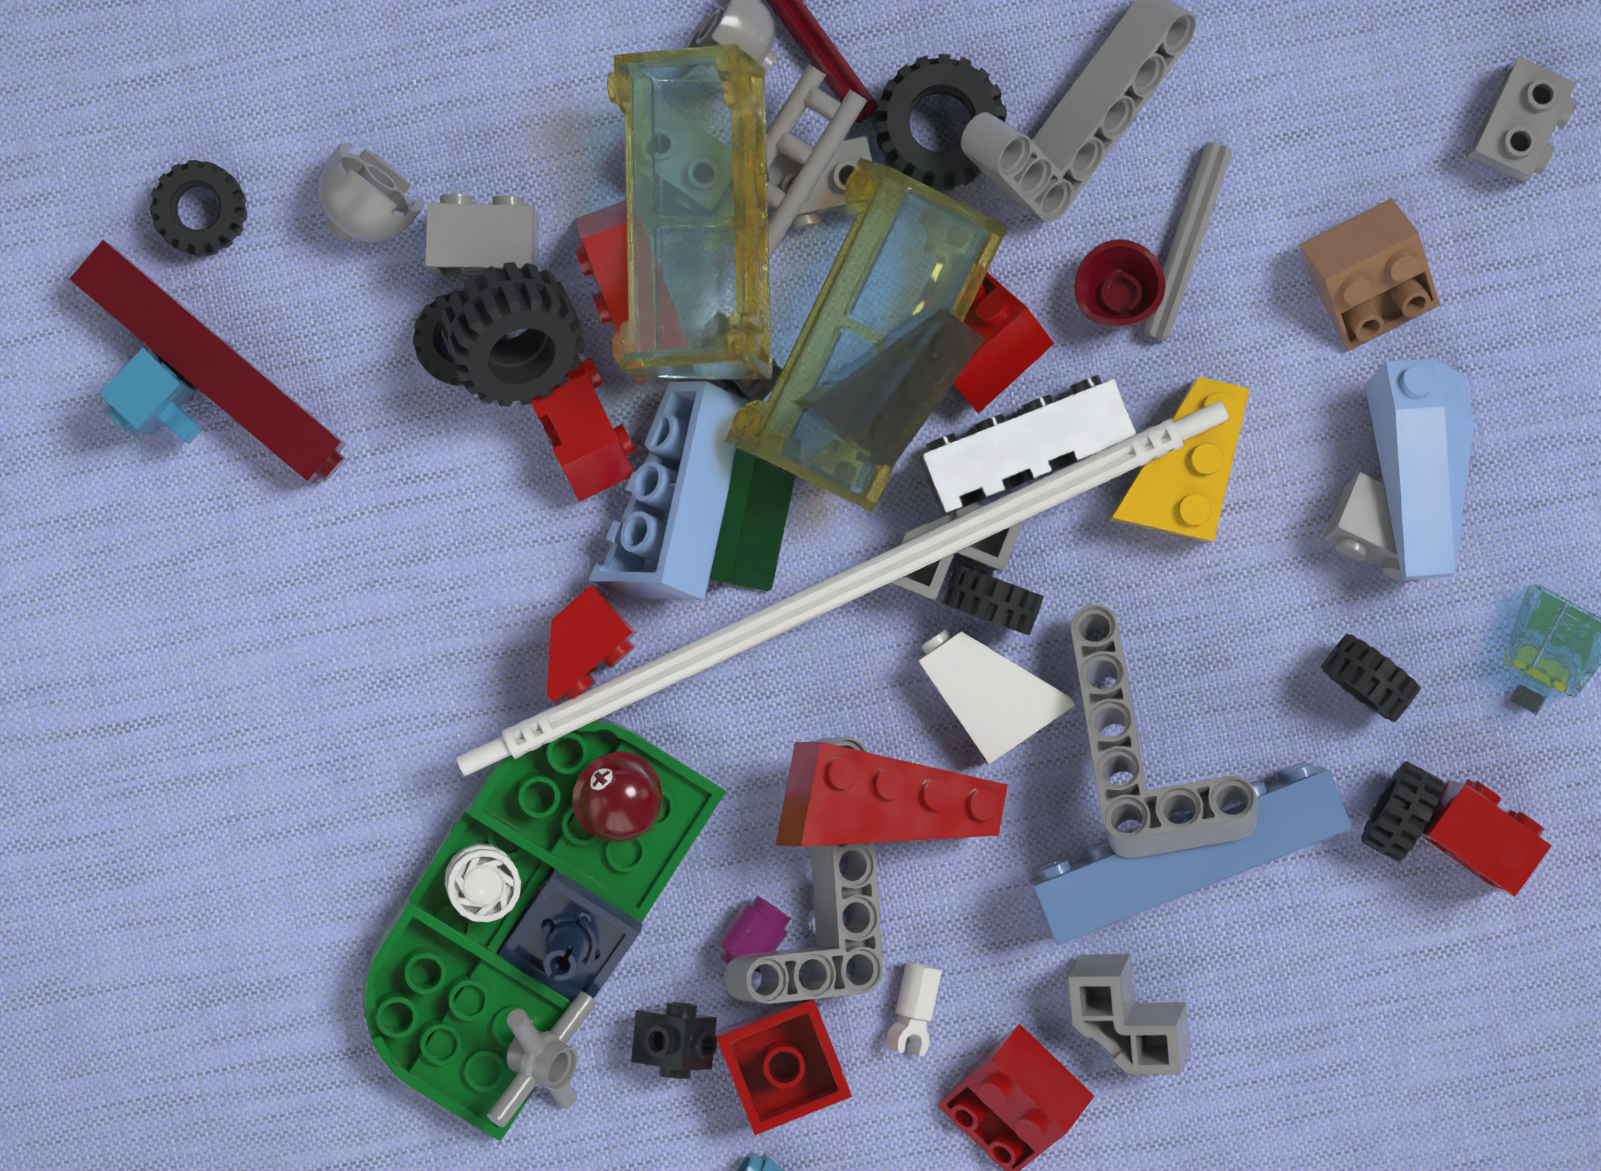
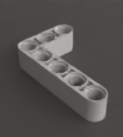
M1135 0L1032 140L992 114L984 112L975 116L963 131L961 148L964 154L1008 199L1046 222L1055 221L1068 209L1189 45L1196 30L1194 14L1169 0Z
M1088 605L1081 608L1075 613L1071 621V633L1102 820L1111 849L1117 855L1124 858H1139L1237 841L1249 837L1257 829L1260 813L1254 787L1244 778L1226 776L1147 790L1117 619L1109 608L1102 605ZM1095 631L1108 633L1103 640L1098 642L1085 640L1090 633ZM1110 677L1116 679V682L1106 689L1093 687V684L1101 678ZM1112 724H1119L1125 727L1120 734L1115 736L1101 734V731L1106 726ZM1118 772H1128L1133 775L1127 783L1121 785L1108 782L1110 777ZM1230 802H1241L1247 805L1243 812L1236 815H1229L1221 811ZM1179 811H1189L1194 814L1193 818L1184 824H1175L1169 821V818ZM1127 820H1136L1141 823V826L1132 833H1121L1116 830L1122 822Z
M822 738L814 741L867 752L864 745L855 738ZM875 843L810 846L817 947L750 953L735 957L729 962L724 975L726 989L732 997L740 1001L772 1004L864 994L878 986L883 974ZM843 854L846 855L848 860V870L844 876H842L839 869V860ZM848 906L852 917L849 926L846 928L842 917L845 908ZM852 958L855 964V973L849 980L846 974V965L849 959ZM806 963L809 974L806 983L802 986L799 980V970L802 964ZM758 967L762 976L761 984L757 990H754L751 977L753 971Z

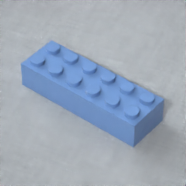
M1304 761L1278 771L1277 774L1280 779L1278 782L1265 786L1264 782L1259 783L1258 780L1249 782L1253 785L1257 795L1260 817L1256 831L1247 838L1139 858H1124L1117 855L1111 849L1106 839L1084 848L1086 858L1069 864L1068 859L1066 860L1065 857H1061L1036 867L1038 877L1028 881L1051 939L1057 945L1063 944L1353 829L1330 769L1314 767L1313 763L1307 764ZM1230 802L1221 811L1229 815H1236L1243 812L1247 805L1241 802ZM1181 811L1183 819L1174 823H1187L1193 818L1194 814L1189 811ZM1140 826L1132 829V831H1136Z

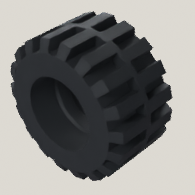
M939 54L938 58L928 59V55L917 58L916 63L910 66L906 64L897 71V75L892 80L889 79L884 87L876 112L875 130L877 133V144L879 150L883 152L886 158L885 162L891 170L895 169L901 174L900 178L907 183L915 182L921 185V189L930 191L932 188H942V191L954 190L955 186L961 184L966 186L974 182L975 178L981 173L984 174L964 154L961 146L949 152L931 151L915 140L910 129V115L914 106L921 99L935 94H944L959 100L969 111L971 120L980 113L988 112L1006 122V105L1002 104V93L998 85L991 83L989 80L990 74L982 67L978 70L971 66V60L961 57L960 61L950 59V54Z
M515 262L504 263L503 269L494 270L493 266L483 269L484 275L477 279L471 275L463 281L465 288L462 291L454 290L449 297L451 307L444 308L442 314L444 325L441 326L445 345L465 389L471 395L477 393L479 399L488 404L497 399L499 406L511 407L513 401H520L521 405L531 404L534 397L541 395L544 399L553 394L552 388L559 385L563 387L570 380L568 371H576L581 363L578 354L584 352L585 342L582 337L584 333L561 282H556L554 275L546 269L539 272L536 265L525 263L522 268H517ZM528 328L512 339L498 341L512 331Z

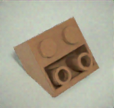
M1392 198L1299 244L1310 279L1347 351L1440 306L1419 233Z

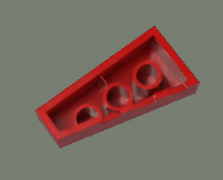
M795 742L775 846L804 847L999 836L1008 784L824 742Z

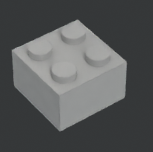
M443 194L440 195V203H427L425 266L434 276L470 277L472 275L473 277H480L484 275L483 269L493 266L494 270L503 269V264L515 262L517 268H522L525 263L536 265L538 268L539 215L533 206H528V203L524 202V197L493 196V203L490 205L476 204L475 201H472V196Z

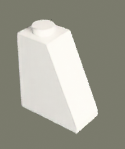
M945 629L920 646L926 655L917 660V662L988 764H991L1075 706L1068 695L962 631L951 637Z

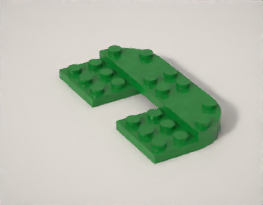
M603 718L567 733L553 742H548L536 750H531L521 757L514 759L510 755L493 763L382 933L368 960L362 989L364 1016L371 1039L384 1063L408 1086L501 1142L536 1088L532 1089L504 1128L496 1125L488 1118L487 1114L518 1074L507 1065L508 1049L515 1038L514 1033L507 1024V1016L513 1010L522 1009L526 1012L536 1030L543 1033L551 1031L572 1001L507 961L496 952L551 867L556 868L642 923L726 791L639 736L635 731ZM617 751L634 753L644 758L656 771L662 787L661 809L654 825L643 835L626 841L604 840L589 833L577 820L572 806L573 788L582 770L596 758ZM474 844H489L503 850L513 861L521 880L520 896L513 909L502 918L491 922H476L462 916L452 905L444 884L446 868L452 857L463 848Z

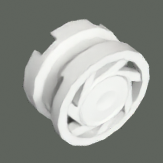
M474 844L463 848L452 857L446 868L444 884L452 905L462 916L476 922H491L502 918L513 909L520 896L521 880L516 866L503 850L489 844Z

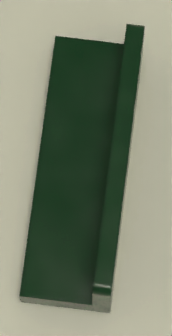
M741 426L710 580L762 591H770L772 589L802 448L800 440L765 433L756 428Z

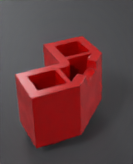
M591 357L581 361L576 371H568L570 380L563 387L556 385L552 388L553 394L544 399L541 395L532 398L533 403H531L579 502L630 478L634 470L627 456L636 452L623 423L613 428L595 390L604 386V383Z

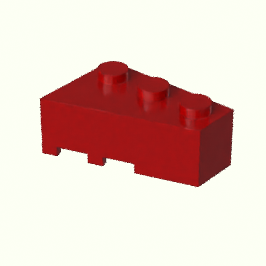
M634 198L626 199L576 218L583 244L575 246L574 250L584 276L594 273L601 292L593 294L592 297L602 324L613 321L619 339L610 342L620 371L631 369L635 382L638 383L694 362Z

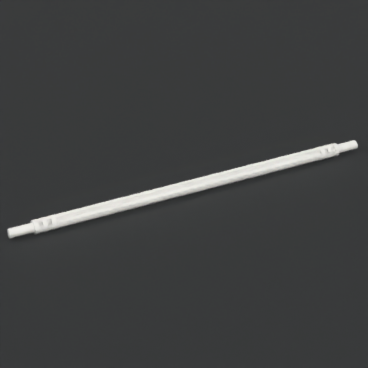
M1220 400L1175 422L1169 418L1161 424L1128 437L1114 446L591 689L575 699H570L549 710H544L532 718H527L517 725L510 726L502 730L503 736L456 757L463 775L467 776L510 755L514 759L521 757L531 750H536L548 742H553L567 733L1132 469L1148 464L1156 458L1163 457L1173 450L1184 447L1182 441L1229 420L1228 413Z

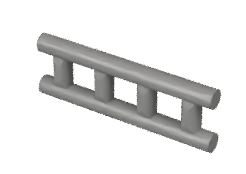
M810 64L806 67L699 244L715 254L718 253L724 241L742 251L747 257L739 269L756 280L867 102L865 98L850 89L842 102L821 91L818 88L826 74ZM807 107L830 120L814 148L791 134ZM779 152L802 165L787 192L764 179L765 174ZM752 196L775 210L759 237L736 223Z

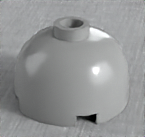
M716 0L715 2L724 8L722 10L717 9L711 17L705 15L681 56L680 62L683 65L679 69L705 86L722 90L739 87L749 80L752 75L758 79L763 78L777 56V53L770 49L776 33L774 20L768 8L761 0Z
M342 143L329 157L319 175L317 196L322 211L328 217L325 222L327 228L338 238L346 242H350L352 238H355L365 243H382L400 235L422 211L420 197L418 196L412 204L409 197L405 194L411 185L394 168L366 149L363 150L359 157L349 153L348 150L353 144Z

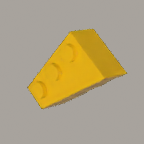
M1202 377L1193 380L1171 415L1172 421L1175 422L1220 400L1228 413L1229 420L1182 441L1184 447L1167 453V455L1156 458L1148 464L1139 467L1108 520L1205 543L1214 542L1250 389Z

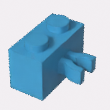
M142 348L99 392L109 403L103 411L124 431L130 430L133 434L142 431L154 435L166 424L184 443L190 444L204 430L181 408L196 390L158 354Z

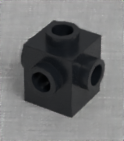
M666 1002V1009L636 1010L631 1062L660 1067L659 1076L675 1079H690L691 1070L712 1069L713 1055L717 1047L715 1035L717 1017L697 1014V1005L682 1002Z

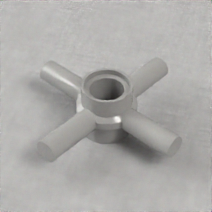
M579 992L551 1031L543 1033L536 1030L524 1010L516 1009L509 1013L507 1024L514 1033L515 1038L508 1049L507 1065L518 1074L487 1114L492 1122L504 1128L534 1087L543 1086L549 1089L558 1105L562 1108H568L576 1102L577 1095L569 1081L576 1070L577 1052L566 1044L597 1003L591 996L584 992Z

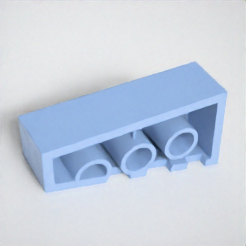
M707 381L668 383L644 442L645 447L650 450L646 461L636 472L633 471L625 489L632 493L621 522L612 521L605 539L612 542L603 566L595 563L588 581L630 598L705 600L748 400Z

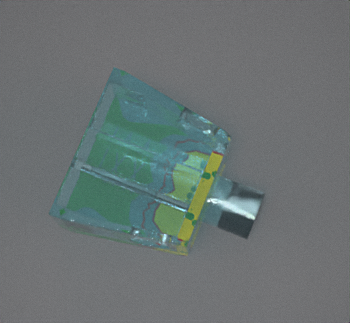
M1539 584L1529 585L1525 591L1502 661L1503 665L1523 675L1509 702L1537 716L1550 690L1564 698L1574 699L1601 666V618Z

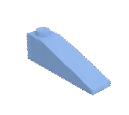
M1437 359L1386 361L1365 384L1402 580L1452 577L1456 570L1475 426L1466 377Z

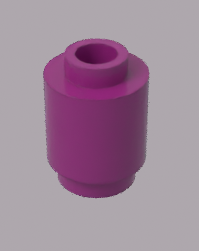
M757 895L751 905L744 904L717 943L725 949L720 959L729 964L735 957L743 954L776 951L788 933L785 927L791 918ZM757 967V968L755 969V971H757L758 973H760V970H759V968Z

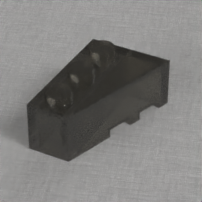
M927 305L877 341L874 347L852 363L844 365L834 373V376L811 393L803 395L794 403L873 463L892 469L984 338L944 307Z

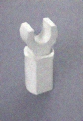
M912 962L905 963L895 1013L898 1014L897 1022L891 1026L887 1033V1049L903 1053L906 1040L910 1036L907 1051L919 1056H925L930 1043L926 1025L927 1021L932 1019L942 969Z

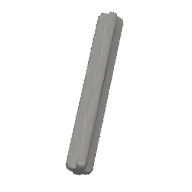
M1208 142L1204 146L1162 269L1166 285L1164 299L1158 310L1145 320L1142 328L1143 334L1159 341H1166L1171 335L1232 155L1231 149L1219 143Z

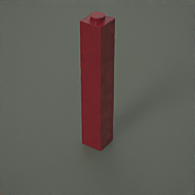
M102 240L69 278V280L307 482L314 484L319 477L327 481L342 465L345 457L340 452L347 445L112 244Z

